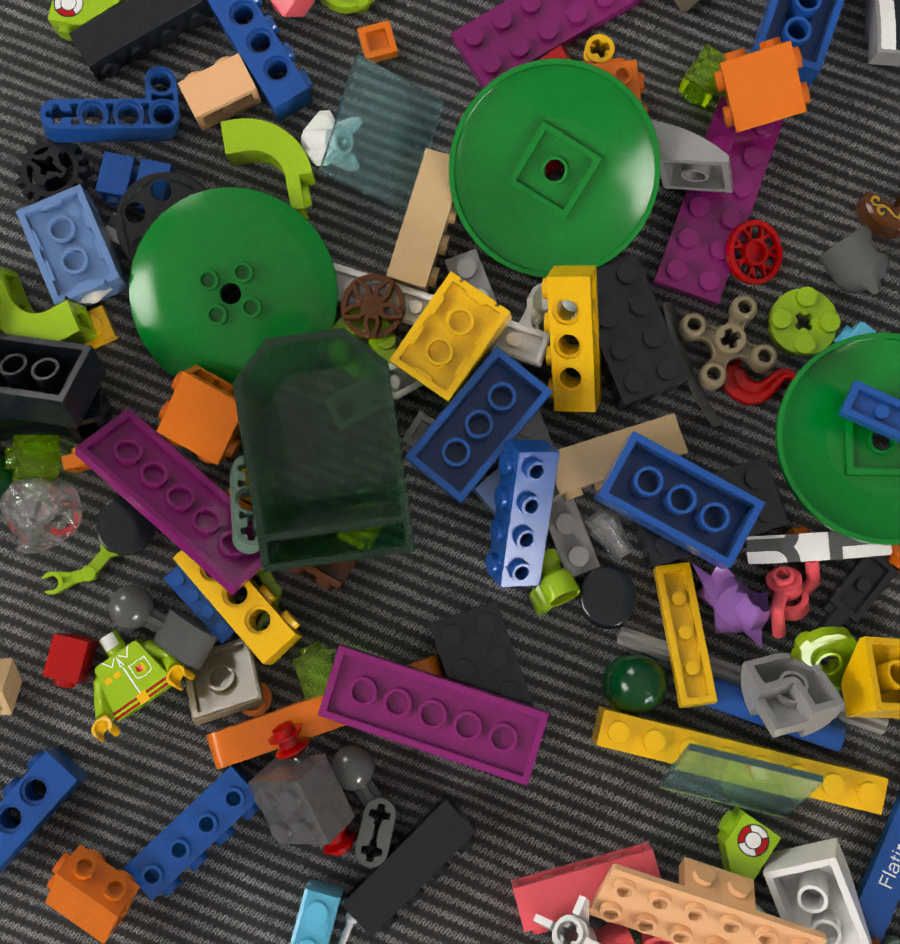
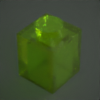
M708 44L705 45L685 74L678 89L689 102L700 104L704 108L710 103L717 92L713 73L719 71V63L726 61L724 54Z
M14 435L11 448H5V469H12V481H56L60 470L59 436Z
M319 642L299 649L301 656L293 659L305 700L325 693L335 660L331 647L322 649Z

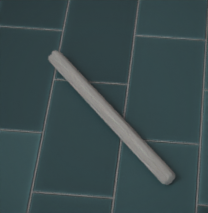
M621 627L617 636V643L619 645L670 662L667 641L627 627ZM709 656L713 677L741 686V666ZM845 705L835 718L880 735L886 732L889 723L888 718L846 717Z

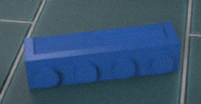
M179 565L163 578L207 628L218 637L221 643H226L236 634L233 628Z

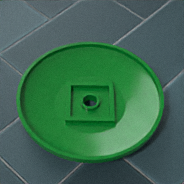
M555 58L528 62L508 70L491 81L478 93L464 112L457 126L449 156L451 195L457 214L468 234L484 252L497 262L515 271L537 277H546L553 266L596 265V267H599L616 257L635 239L647 221L656 200L661 174V157L656 132L648 113L639 99L623 82L610 73L591 64L571 59ZM551 160H559L565 167V173L558 181L549 179L546 174V166Z
M222 187L190 195L169 207L154 221L143 236L133 259L129 280V299L132 317L142 342L158 364L170 375L176 377L181 370L184 371L194 365H198L252 396L271 392L296 379L322 352L335 323L338 307V283L335 267L327 246L316 229L301 213L289 204L264 192L247 188ZM229 283L236 284L241 291V297L235 304L227 303L222 296L223 288Z
M881 332L856 335L836 342L816 354L801 368L789 384L782 398L776 420L775 442L777 457L782 474L791 492L804 509L821 524L844 537L858 542L884 546L900 545V444L888 438V448L886 450H879L872 444L874 431L837 415L851 384L855 380L900 400V334Z

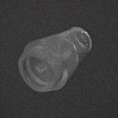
M605 506L593 513L585 521L586 526L589 528L587 533L612 554L616 560L623 558L632 551L633 546L615 511L611 512Z

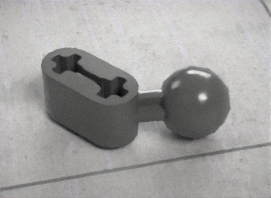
M136 585L123 586L117 589L110 598L108 604L109 615L117 626L126 630L139 629L144 626L155 632L156 634L152 640L179 661L195 669H201L218 639L214 633L177 610L170 608L168 613L165 614L154 608V601L150 593L143 587Z
M348 745L340 748L333 755L330 766L341 788L347 791H354L363 804L356 836L355 855L363 866L375 868L380 866L388 855L396 819L395 803L393 798L389 794L380 791L373 781L375 762L368 750L358 745ZM378 804H384L386 812L381 814L376 830L377 848H374L373 853H367L366 846L372 840L375 828L373 810L377 809Z

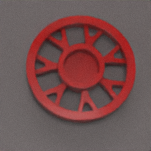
M750 220L737 225L730 233L726 244V259L732 274L741 282L749 285L766 283L777 274L782 263L783 250L780 238L774 228L761 220ZM756 226L759 227L757 238L752 239V228ZM740 232L745 238L743 244L737 238ZM767 237H770L773 244L769 248L764 241ZM734 249L740 250V259H735ZM768 256L774 259L772 267L765 264ZM743 263L747 265L745 274L740 270ZM754 266L759 267L762 278L756 279Z

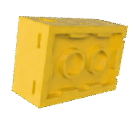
M450 271L389 361L450 403L474 374L512 319L511 312L502 305L498 306L497 302L490 298L486 290L475 288L465 280L462 281L461 277Z

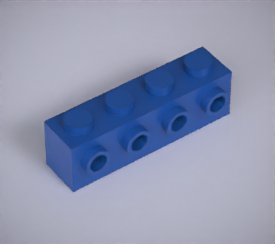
M505 440L504 452L499 457L500 483L494 493L496 513L495 520L490 524L492 542L490 553L486 556L485 565L488 574L500 587L540 585L560 451L546 440Z
M240 763L230 766L123 868L135 879V883L140 886L151 901L161 892L166 897L183 882L179 875L187 867L194 872L209 857V854L205 851L214 842L221 846L236 832L232 825L241 816L247 821L260 809L248 785V782L253 778Z

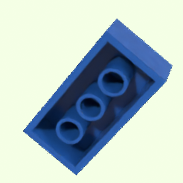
M768 0L750 53L760 50V42L780 36L782 43L791 40L793 47H799L803 67L798 68L800 82L806 81L809 88L821 71L844 0Z
M496 346L405 458L459 504H462L497 462L500 454L504 452L505 440H515L548 400L553 391Z
M635 431L627 436L594 497V500L720 569L732 567L766 503Z

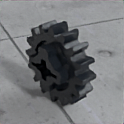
M38 135L36 136L35 146L27 142L24 144L25 149L28 151L25 155L17 153L16 157L22 163L13 167V171L18 176H21L15 180V184L23 189L21 193L28 200L33 199V202L36 203L79 184L85 190H88V186L83 181V178L91 177V172L85 167L90 162L82 154V149L76 143L53 142L50 139L44 142ZM69 158H71V160H72L73 172H71V171L69 170V167H70V165H71V162L69 161ZM32 171L35 173L34 180L32 179Z

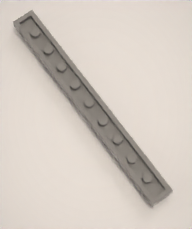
M476 249L444 260L448 274L452 271L461 277L462 281L465 280L477 289L486 290L490 298L496 301ZM490 351L487 353L482 362H484L486 358L491 354ZM540 411L534 415L515 438V440H546L553 446ZM562 496L553 498L548 532L554 548L561 558L562 568L570 570L573 577L600 567L575 500L571 499L563 502Z

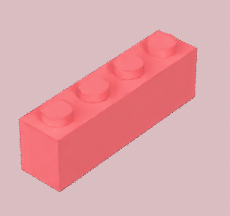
M648 842L511 880L524 933L532 931L533 934H541L549 931L533 921L536 914L556 923L565 915H574L572 912L579 895L587 898L591 903L613 864H619L661 878L652 847Z

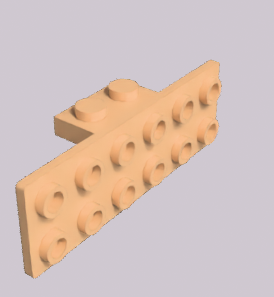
M684 857L679 865V884L619 864H613L593 897L589 909V915L670 941L674 944H825L827 942L824 932L756 910L753 879Z

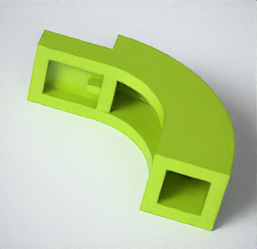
M252 118L221 121L225 154L231 166L266 163L277 168L286 178L290 206L301 213L306 219H309L307 207L313 206L309 185H315L316 181L309 159L298 141L284 129L267 121Z
M0 266V329L5 334L77 344H86L98 337L85 306L65 300L45 312L36 313L28 301L18 273Z

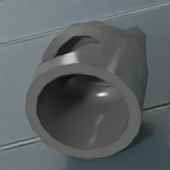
M867 224L818 257L836 285L843 291L853 294L866 290L872 295L877 294L882 287L880 281L888 272L890 263L888 255L879 252L873 245L872 231Z

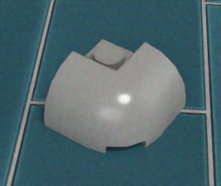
M789 653L772 654L743 662L740 680L745 705L751 716H760L772 738L793 732H798L800 737L812 734L835 719L845 705V702L827 675L817 664L811 667L801 660L790 658Z

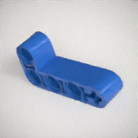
M155 66L149 69L145 76L144 99L48 100L40 108V118L44 134L48 139L59 143L169 141L177 135L179 128V102L176 77L167 67ZM162 84L168 87V90L160 92L155 90L153 86ZM130 116L135 118L137 122L128 125L120 120L123 117ZM160 116H166L172 122L160 124L155 119ZM73 117H77L78 124L74 125ZM89 117H98L102 120L97 125H90L85 122ZM60 118V119H61V123H60V124H54V122H55L54 119Z

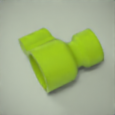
M555 548L545 550L540 585L529 593V598L537 615L547 613L553 607L574 599L580 593V589L571 571L560 566L561 558Z

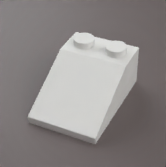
M837 837L771 853L765 862L763 875L780 918L824 932L827 940L825 944H872L854 882Z

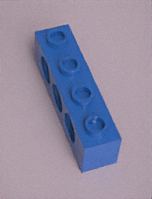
M207 0L214 18L236 54L239 53L249 75L278 122L313 102L309 89L313 88L309 76L304 69L298 71L293 61L296 60V57L287 41L282 44L276 36L279 33V29L270 14L264 16L259 8L262 6L261 0ZM245 18L252 19L247 24H239ZM261 45L269 46V48L263 52L256 51V49ZM276 73H286V76L282 79H272Z
M59 747L47 751L42 749L37 752L26 765L29 768L28 772L21 779L19 777L14 778L2 791L5 797L0 802V873L88 776ZM37 779L41 780L46 786L45 796H40L35 790ZM12 807L18 809L21 813L20 824L14 822L11 818L10 812Z

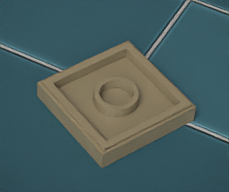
M241 638L214 646L201 669H195L184 663L185 668L195 674L194 680L185 677L192 722L196 726L265 704L255 654Z

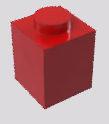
M54 633L42 676L53 678L54 685L64 688H74L75 684L88 682L99 640L69 633Z

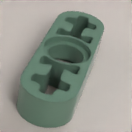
M242 455L235 459L230 471L232 542L240 552L253 554L263 547L268 534L264 466L258 458L251 455ZM243 468L248 469L249 474H252L249 485L244 486L246 481L245 473L242 471ZM243 497H250L257 502L258 508L251 511L245 510L240 506L238 500ZM247 522H252L251 534L255 536L254 541L248 540V536L244 534Z

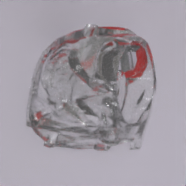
M42 478L20 480L9 484L10 487L4 492L0 500V509L6 523L10 527V531L24 542L15 548L19 554L39 552L61 543L78 529L82 521V508L78 491L69 483L59 485ZM59 515L63 516V518L56 524L52 526L48 525L49 522L57 518ZM68 523L70 524V525L67 526L66 528L61 529V528H63L65 525H67Z

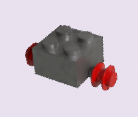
M292 721L283 722L272 730L273 735L268 740L270 745H279L280 747L275 754L276 758L248 782L254 794V800L262 810L270 826V832L278 844H324L323 852L325 854L343 855L352 848V843L356 839L354 831H346L355 815L325 754L304 756L303 752L310 740L308 737H299L298 734L303 728L302 724L292 723Z

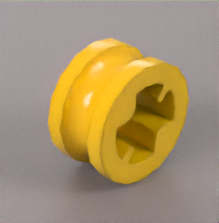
M596 34L590 37L585 45L584 61L605 63L611 60L615 51L613 41L603 34ZM598 46L600 51L605 50L604 57L600 58L598 53L592 54L594 47Z

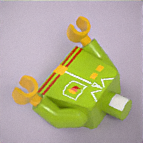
M112 631L98 641L109 658L94 669L96 674L93 680L96 721L91 728L92 735L102 743L105 742L104 733L106 730H109L113 736L117 737L120 734V728L113 722L114 718L118 722L130 717L171 687L182 691L183 688L180 685L182 677L185 676L190 680H194L195 674L186 669L183 662L173 657L152 639L147 641L145 639H137L126 645L118 631Z

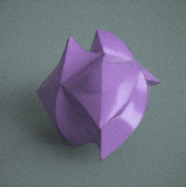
M692 563L703 585L696 592L697 599L714 610L715 634L726 633L730 635L744 632L762 648L761 629L766 624L770 614L768 592L758 593L749 589L728 568L720 569L716 567L711 574Z

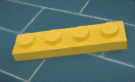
M690 562L655 566L653 573L679 708L715 704L718 700Z

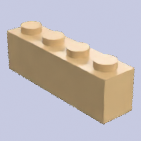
M428 148L425 150L386 274L395 283L428 293L429 287H436L440 274V268L436 267L439 255H446L450 236L446 235L449 223L455 224L458 216L449 184L450 155Z
M675 414L666 415L558 449L560 454L553 498L562 496L563 502L584 495L582 489L593 485L595 491H598L627 436L633 431L679 456L687 454L688 450Z

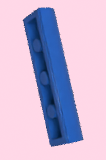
M713 677L718 702L704 706L766 727L759 715H750L745 705L740 685ZM833 719L823 728L804 737H800L798 732L787 735L838 752L841 751L845 739L846 724L844 721Z

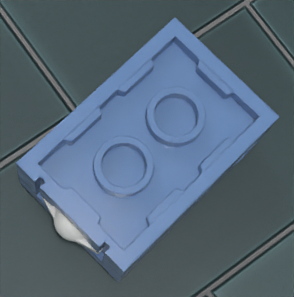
M81 184L16 211L55 306L65 300H69L88 307L129 289L128 280L95 202Z

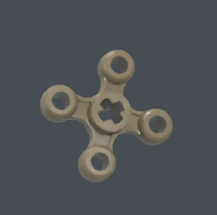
M747 295L736 297L728 308V322L722 326L710 325L701 314L695 312L688 313L681 319L678 327L681 338L687 342H703L709 347L710 361L701 367L697 376L698 383L703 389L708 391L719 389L726 381V366L732 360H743L752 371L760 374L770 371L777 363V352L772 346L768 344H752L746 339L744 327L753 320L758 309L757 303L752 297ZM738 307L744 308L747 313H742ZM688 325L696 326L697 330L689 329ZM725 338L726 342L732 341L734 344L732 348H729L728 344L723 345L721 343L722 339ZM758 355L765 357L766 362H762ZM707 373H713L717 380L710 379Z

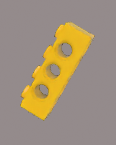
M596 265L553 266L542 281L543 299H548V312H545L544 331L545 333H550V345L546 349L547 366H552V378H549L548 388L553 392L549 399H554V411L596 412L602 399ZM562 301H572L578 310H567L563 306ZM564 335H573L577 338L579 344L568 343ZM573 368L577 370L580 377L569 375L566 369Z
M181 550L173 557L180 568L263 664L273 665L303 637L297 630L300 626L298 620L288 610H285L283 613L274 604L278 598L264 583L259 586L251 578L244 585L247 589V598L241 604H236L234 595L229 593L184 551ZM268 612L270 624L265 630L260 631L257 628L256 620L261 613Z

